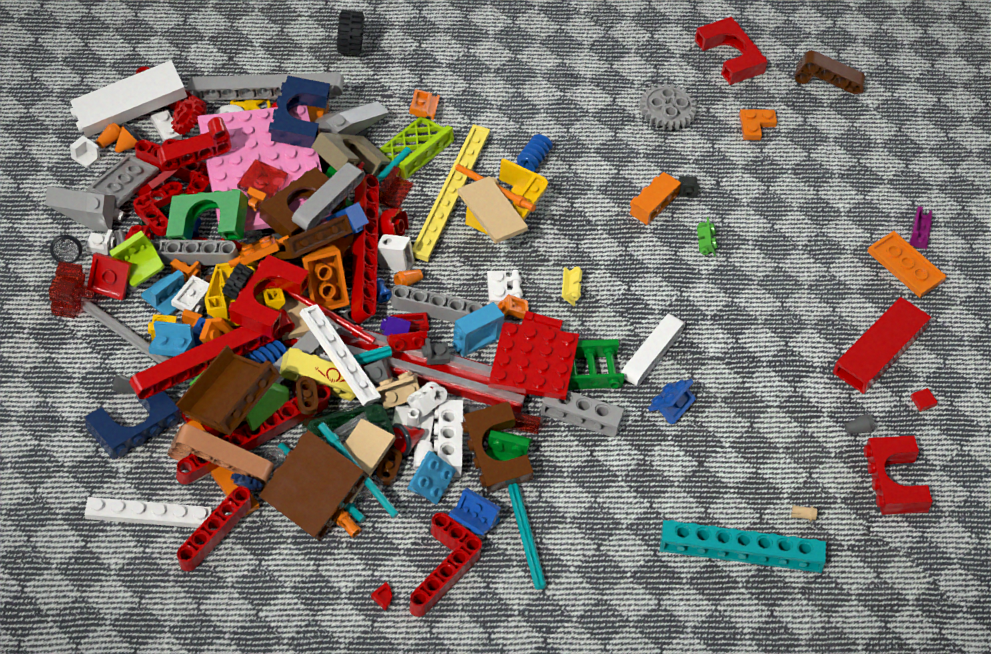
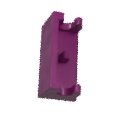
M918 206L913 219L909 244L914 247L927 249L933 212L930 210L928 215H923V207Z

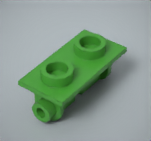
M707 217V223L700 222L697 226L698 239H700L698 240L699 252L702 255L713 252L715 257V249L718 248L716 237L714 238L716 227L714 223L711 224L709 217Z

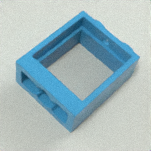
M494 302L455 321L452 345L455 351L459 352L463 357L499 340L504 323V314Z

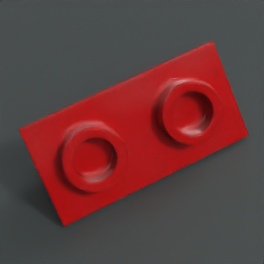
M427 330L401 334L390 333L387 336V343L391 347L392 353L421 349V346H425Z

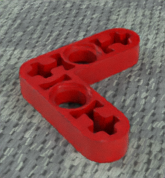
M176 181L170 182L133 201L135 213L146 225H149L154 234L158 236L166 235L168 219L158 208L171 203L172 196L183 194L182 184ZM155 197H163L160 200L154 199ZM156 215L154 218H148L147 216Z

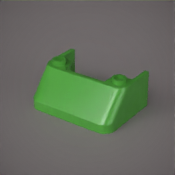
M198 375L193 381L189 383L190 386H192V384L198 379L200 375ZM275 382L248 413L246 419L251 431L257 429L290 398L289 390L285 385Z

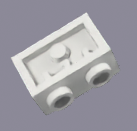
M192 275L172 299V306L182 311L187 309L201 314L205 306V296L210 283Z

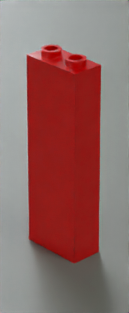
M900 297L836 361L833 374L862 394H865L928 328L931 316Z

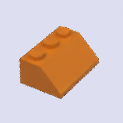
M333 245L316 249L303 257L304 269L309 271L310 283L307 286L309 298L328 310L350 305L340 250Z

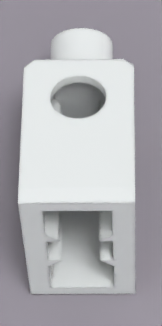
M388 234L383 235L378 242L377 257L379 264L396 272L410 270L414 263L411 238Z

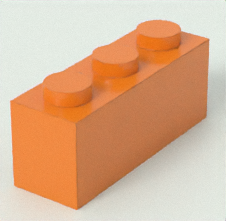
M665 172L659 177L656 176L648 187L645 186L638 197L635 196L630 202V215L648 225L679 195L681 182Z

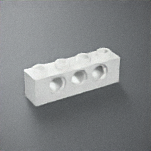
M446 399L443 403L439 404V407H435L434 419H438V423H434V435H438V440H434L433 449L434 452H437V456L456 470L453 477H461L463 400Z

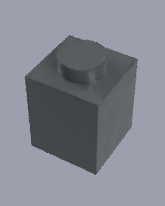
M386 358L364 366L366 375L372 384L393 376Z

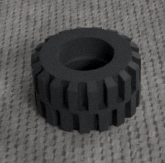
M341 10L337 31V52L339 54L360 55L364 32V13L362 11Z

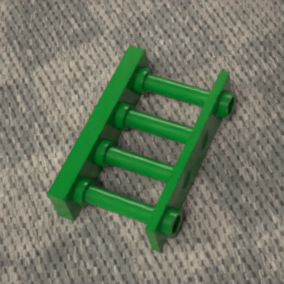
M618 339L578 341L575 358H587L589 375H578L576 360H574L568 390L616 389L623 387L625 375L624 373H616L614 357H617L619 348ZM606 357L608 374H597L595 358Z

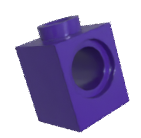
M387 315L386 319L383 318L381 321L380 330H382V334L385 336L390 335V333H408L411 322Z

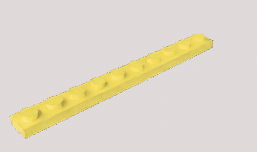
M473 124L412 248L414 258L428 262L459 198L458 188L465 186L469 178L455 170V166L461 164L473 170L488 139L490 129Z

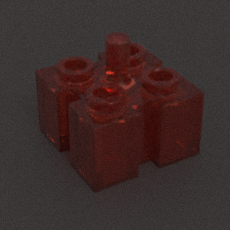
M59 261L55 272V279L52 280L48 291L49 299L52 301L50 305L52 315L75 319L76 313L81 310L82 297H94V291L87 290V286L84 285L86 274L83 273L82 265Z

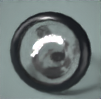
M66 234L56 237L50 245L52 258L61 264H71L81 257L83 250L81 242L76 237Z

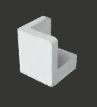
M81 136L70 145L71 158L85 168H89L100 159L99 146L84 136Z

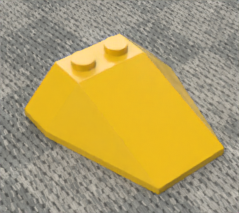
M253 261L245 266L254 270V274L259 264ZM229 263L216 264L205 296L207 314L213 318L220 317L225 319L226 323L230 326H241L230 321L228 309L235 300L222 293L227 279L236 266L231 268ZM279 288L263 290L255 298L261 305L276 311L285 304L283 291Z

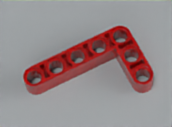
M148 140L137 141L135 143L136 158L158 167L161 172L165 171L157 156V150L162 146ZM202 161L179 167V170L171 175L190 183L183 194L212 192L207 165Z
M445 513L433 515L431 535L453 552L410 595L409 610L416 617L424 616L481 556V540Z

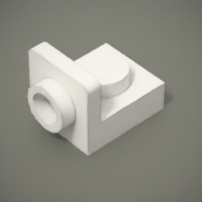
M108 229L106 235L91 232L86 244V251L109 255L110 249L114 248L116 238L113 237V230Z

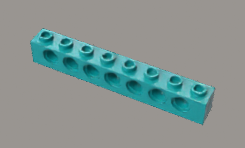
M663 520L659 552L822 573L825 565L826 541L803 539L796 536H781L775 533L766 534L758 533L757 531H743L736 528H720L714 525L705 526L696 523Z

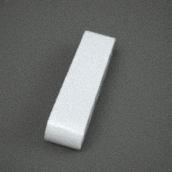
M668 313L625 365L621 372L625 375L624 379L638 387L682 333L685 322Z

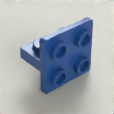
M681 379L676 383L670 382L662 388L661 394L651 400L652 404L648 407V410H659L669 424H674L696 400L689 390L694 381L692 379Z
M465 488L457 506L450 511L449 516L459 524L470 528L472 532L484 535L499 523L500 518H498L501 507L469 488Z

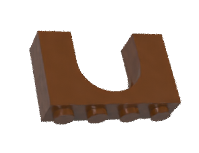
M317 167L306 171L300 178L290 182L283 190L277 191L273 197L264 200L260 205L259 217L282 237L288 235L290 238L304 232L303 228L292 222L294 213L288 206L295 200L309 199L330 178ZM346 198L342 200L330 213L333 214L340 208L345 206Z
M509 401L463 414L464 422H461L463 433L468 434L469 440H467L469 451L474 452L475 458H473L475 469L480 470L481 476H479L481 487L486 488L487 493L507 488L510 484H520L533 480L534 472L528 455L506 461H497L490 458L482 447L491 430L500 431L515 426V417Z

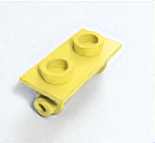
M564 267L562 298L572 306H575V301L581 297V284L579 282L582 279V270L580 267H574L572 270Z

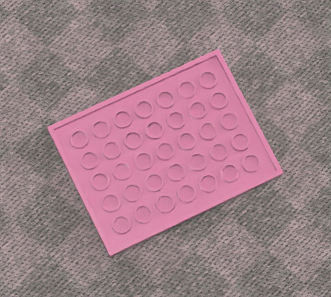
M299 105L288 111L292 117L310 122L306 105ZM278 107L198 116L200 134L209 132V120L214 117L223 118L232 145L227 153L205 159L212 192L239 189L248 197L247 191L249 187H252L267 194L270 199L277 191L283 190L290 182L300 178L306 171L317 167L322 172L318 153L311 148L271 141V133H268L269 124L274 121L272 119L273 111ZM308 199L295 200L288 207L295 213ZM250 206L247 207L244 231L271 228L259 217L260 206L257 212L249 209ZM215 208L219 225L220 209Z

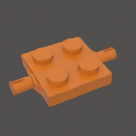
M287 235L278 240L274 236L271 238L270 236L263 237L259 240L260 243L243 246L242 250L239 251L240 255L228 261L231 268L239 263L243 265L249 264L278 251L284 245L283 240L289 237Z

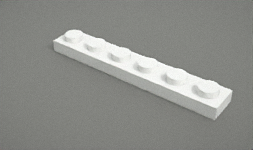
M316 304L302 309L299 313L361 404L365 406L378 401L381 395L319 306Z
M88 497L85 519L198 528L210 516L212 507Z

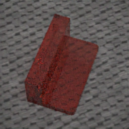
M394 166L379 188V203L391 208H399L413 187V183L400 178L401 168Z

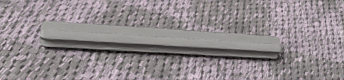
M84 300L81 304V309L156 362L161 363L170 359V357L165 355L150 354L148 349L150 343L92 302Z

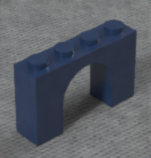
M287 75L286 82H282L281 85L282 95H278V108L273 111L272 119L274 121L270 122L268 133H271V141L313 149L312 145L318 135L319 123L296 119L288 111L299 105L326 109L330 96V83Z
M164 391L146 399H139L136 395V399L149 413L148 418L137 426L125 427L117 424L100 407L85 416L86 429L112 460L122 457L131 449L141 446L148 439L158 436L163 430L175 426L180 421L179 408Z

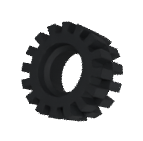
M242 263L237 264L227 279L222 293L236 300L241 288H245L254 270Z

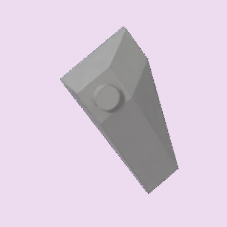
M376 101L328 113L313 122L319 123V132L356 135L389 115L390 112Z
M47 186L45 205L92 230L108 232V229L112 230L115 195Z

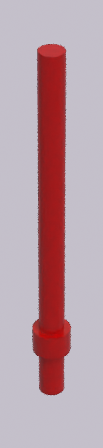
M282 289L284 293L308 307L317 304L325 316L330 317L335 323L352 332L351 335L356 338H362L370 344L375 342L376 338L365 332L361 326L353 325L303 294L297 296Z

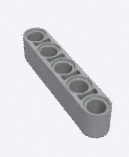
M349 162L346 163L295 211L292 222L304 230L315 227L362 182L365 172Z
M151 240L163 264L170 265L175 258L188 265H193L196 261H199L201 265H216L228 263V261L239 256L234 242L229 240Z
M396 285L392 289L391 305L394 309L410 313L427 312V317L454 323L456 320L483 307L476 301L405 285Z
M326 316L330 324L333 326L337 334L340 336L342 333V328L338 324H336L330 317ZM311 330L291 347L300 349L309 355L317 356L325 351ZM283 356L273 364L278 372L280 371ZM280 376L275 382L287 387L292 380Z

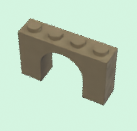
M320 132L312 145V148L336 171L348 162L356 166L357 163L362 161L365 163L364 169L370 174L378 176L392 162L364 136Z

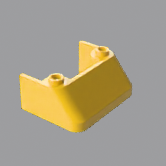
M501 159L499 180L512 185V193L522 195L527 198V201L536 205L547 190V179L509 160ZM514 202L511 204L523 221L531 212L524 207L516 206ZM467 207L465 224L487 234Z

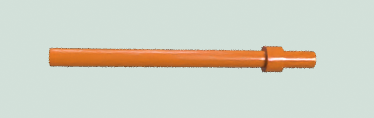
M461 164L455 166V170L475 181L485 178ZM497 185L505 197L513 201L516 206L524 207L531 212L536 210V205L527 201V198L522 195H516Z

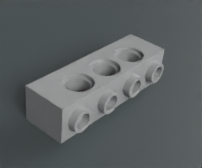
M570 391L567 392L566 400L544 397L541 407L542 415L613 438L616 437L624 412V408H620L617 405H611Z

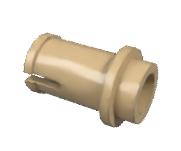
M792 506L791 518L809 519L810 522L816 520L817 508H813V506Z

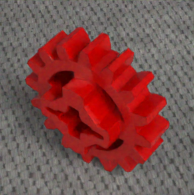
M189 97L188 100L184 99V102L180 103L179 108L174 111L172 117L174 120L171 122V128L180 135H185L186 132L189 133L195 127L196 122H198V116L202 115L200 112L203 110V103L195 97Z

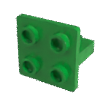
M491 430L486 454L497 461H506L528 454L531 439L504 431Z

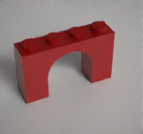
M732 16L697 28L695 41L703 51L727 45L738 49L742 53L741 56L724 61L721 75L729 85L765 73L768 62L766 57L762 55L757 46L749 39L748 35Z
M268 254L264 260L260 261L256 272L250 275L245 288H241L235 302L233 301L228 309L230 321L273 338L281 326V313L258 303L255 299L256 296L269 288H279L301 296L310 283L309 271Z
M915 435L869 438L866 446L863 448L864 457L868 459V473L872 475V489L876 491V505L880 507L881 515L928 513L933 502L928 485L903 486L892 481L885 472V467L891 464L915 463L919 453Z

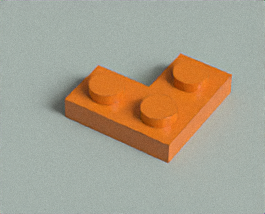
M740 109L739 117L743 140H761V127H776L775 110Z

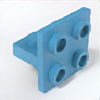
M177 270L173 274L165 275L141 293V297L161 314L172 315L178 308L172 306L171 301L184 286V274Z
M154 322L156 336L148 347L150 354L177 356L196 347L190 324Z
M428 451L407 489L412 493L425 497L433 504H438L456 470L435 453Z

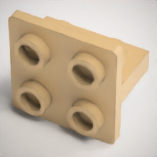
M411 371L400 374L396 380H393V377L379 382L380 385L376 390L381 395L385 409L407 402L408 396L420 389L417 373L412 374Z

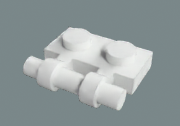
M513 270L511 277H506V271H487L489 304L494 302L498 305L508 294L522 298L523 292L520 288L522 281L518 270ZM507 286H513V289L508 290Z

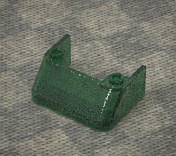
M374 403L365 406L360 404L308 417L302 422L303 434L309 430L319 438L324 436L318 428L323 422L334 433L356 427L361 418L370 423H378L381 429L395 436L384 407Z

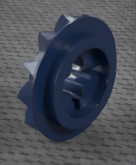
M237 473L231 475L230 480L234 481L233 484L238 487L244 486L252 492L261 491L262 484L255 479Z

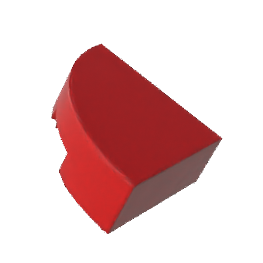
M387 582L371 594V598L385 611L392 602L391 587Z

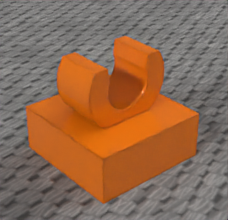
M249 187L247 191L249 209L257 212L264 200L269 199L267 194L252 187Z

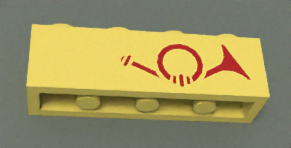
M289 348L283 355L279 371L281 377L297 382L300 377L309 376L315 380L316 386H327L330 389L331 395L348 401H352L356 397L332 361L323 360L317 355H309L297 348Z

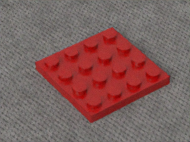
M504 322L488 388L566 400L579 334Z

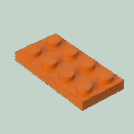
M892 231L868 248L867 252L919 298L946 280L947 276L895 231Z

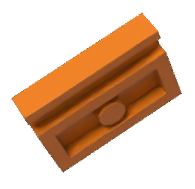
M415 89L409 114L425 118L430 116L434 120L440 95L436 97L432 96V93Z

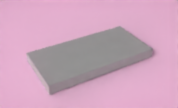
M128 154L87 188V191L115 195L114 207L119 208L159 174V168Z

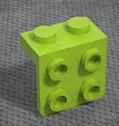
M142 230L109 251L112 257L132 263L128 280L132 287H137L164 268V264L153 243Z

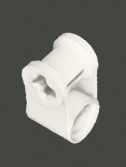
M428 382L422 388L409 395L407 402L411 408L419 410V417H423L446 400L447 391L436 382Z

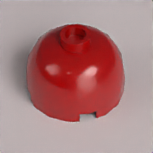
M389 208L381 213L378 218V235L380 238L385 234L404 236L405 230H409L408 216L406 211H402L403 208Z

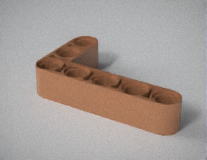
M183 424L175 434L167 452L169 457L178 461L192 453L229 471L255 479L263 485L268 482L274 468V464L271 461L187 424Z

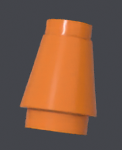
M116 123L108 124L96 140L98 146L103 149L118 140L121 128Z
M420 269L398 271L394 275L395 285L411 286L423 279Z

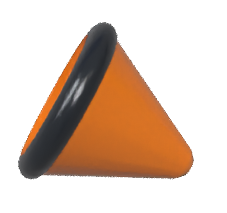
M125 122L122 123L115 146L116 153L135 148V143L143 140Z

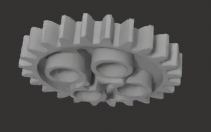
M665 83L664 87L658 84L657 88L651 86V90L646 89V93L642 94L640 100V110H642L641 115L645 116L644 120H650V125L656 123V128L661 125L663 130L669 127V130L672 131V127L679 130V126L685 128L686 124L690 125L691 120H694L696 115L697 103H694L695 98H691V93L686 94L687 89L680 90V86L674 88V84L668 87Z

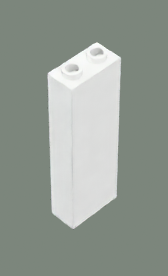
M170 60L71 100L73 108H70L74 119L78 118L76 125L79 132H84L87 138L104 131L108 124H122L184 99L187 95L180 77Z

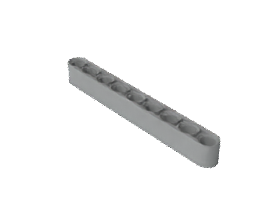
M333 72L192 77L188 81L186 91L202 101L276 99L278 95H282L281 85L282 82H286L288 75L330 83L329 97H337L342 94L344 76Z

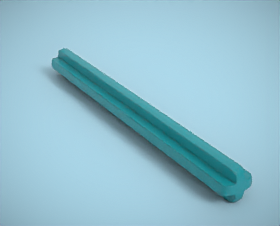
M517 483L510 484L508 492L533 584L536 590L544 589L546 582L520 487Z

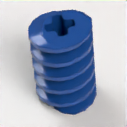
M541 134L534 135L518 155L517 164L534 172L549 153V150L553 148L551 140Z
M274 340L264 347L254 350L252 354H247L245 358L263 364L266 360L274 364L287 352V349L280 341Z

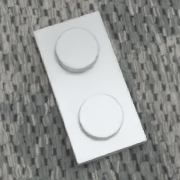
M168 110L151 115V121L163 142L168 139H182V134H178L171 128L173 118Z

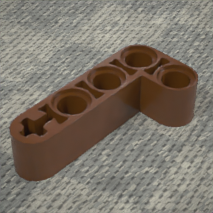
M807 51L797 63L795 81L800 84L808 83L815 76L855 95L861 94L864 91L866 79L864 73L817 51Z

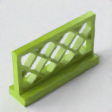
M419 117L378 150L382 153L391 152V155L386 156L391 161L398 156L394 155V152L402 151L405 147L415 150L395 168L400 172L402 178L408 179L454 142L453 127L449 125L442 127L425 117ZM421 123H423V124H425V125L428 126V127H419V128H417V126H419ZM438 131L437 134L430 135V132ZM428 132V135L418 136V133ZM416 133V136L405 137L407 134ZM428 140L424 144H418V141ZM406 142H416V145H406ZM396 143H404V146L393 147Z

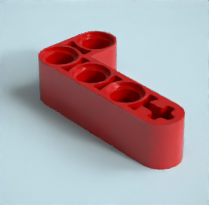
M214 117L209 120V132L160 147L157 150V156L162 168L169 171L227 153L232 145L223 118Z

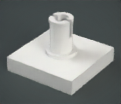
M396 406L393 424L400 423L402 425L423 428L425 434L420 440L430 442L435 411H430L427 415L419 417V410L416 408Z

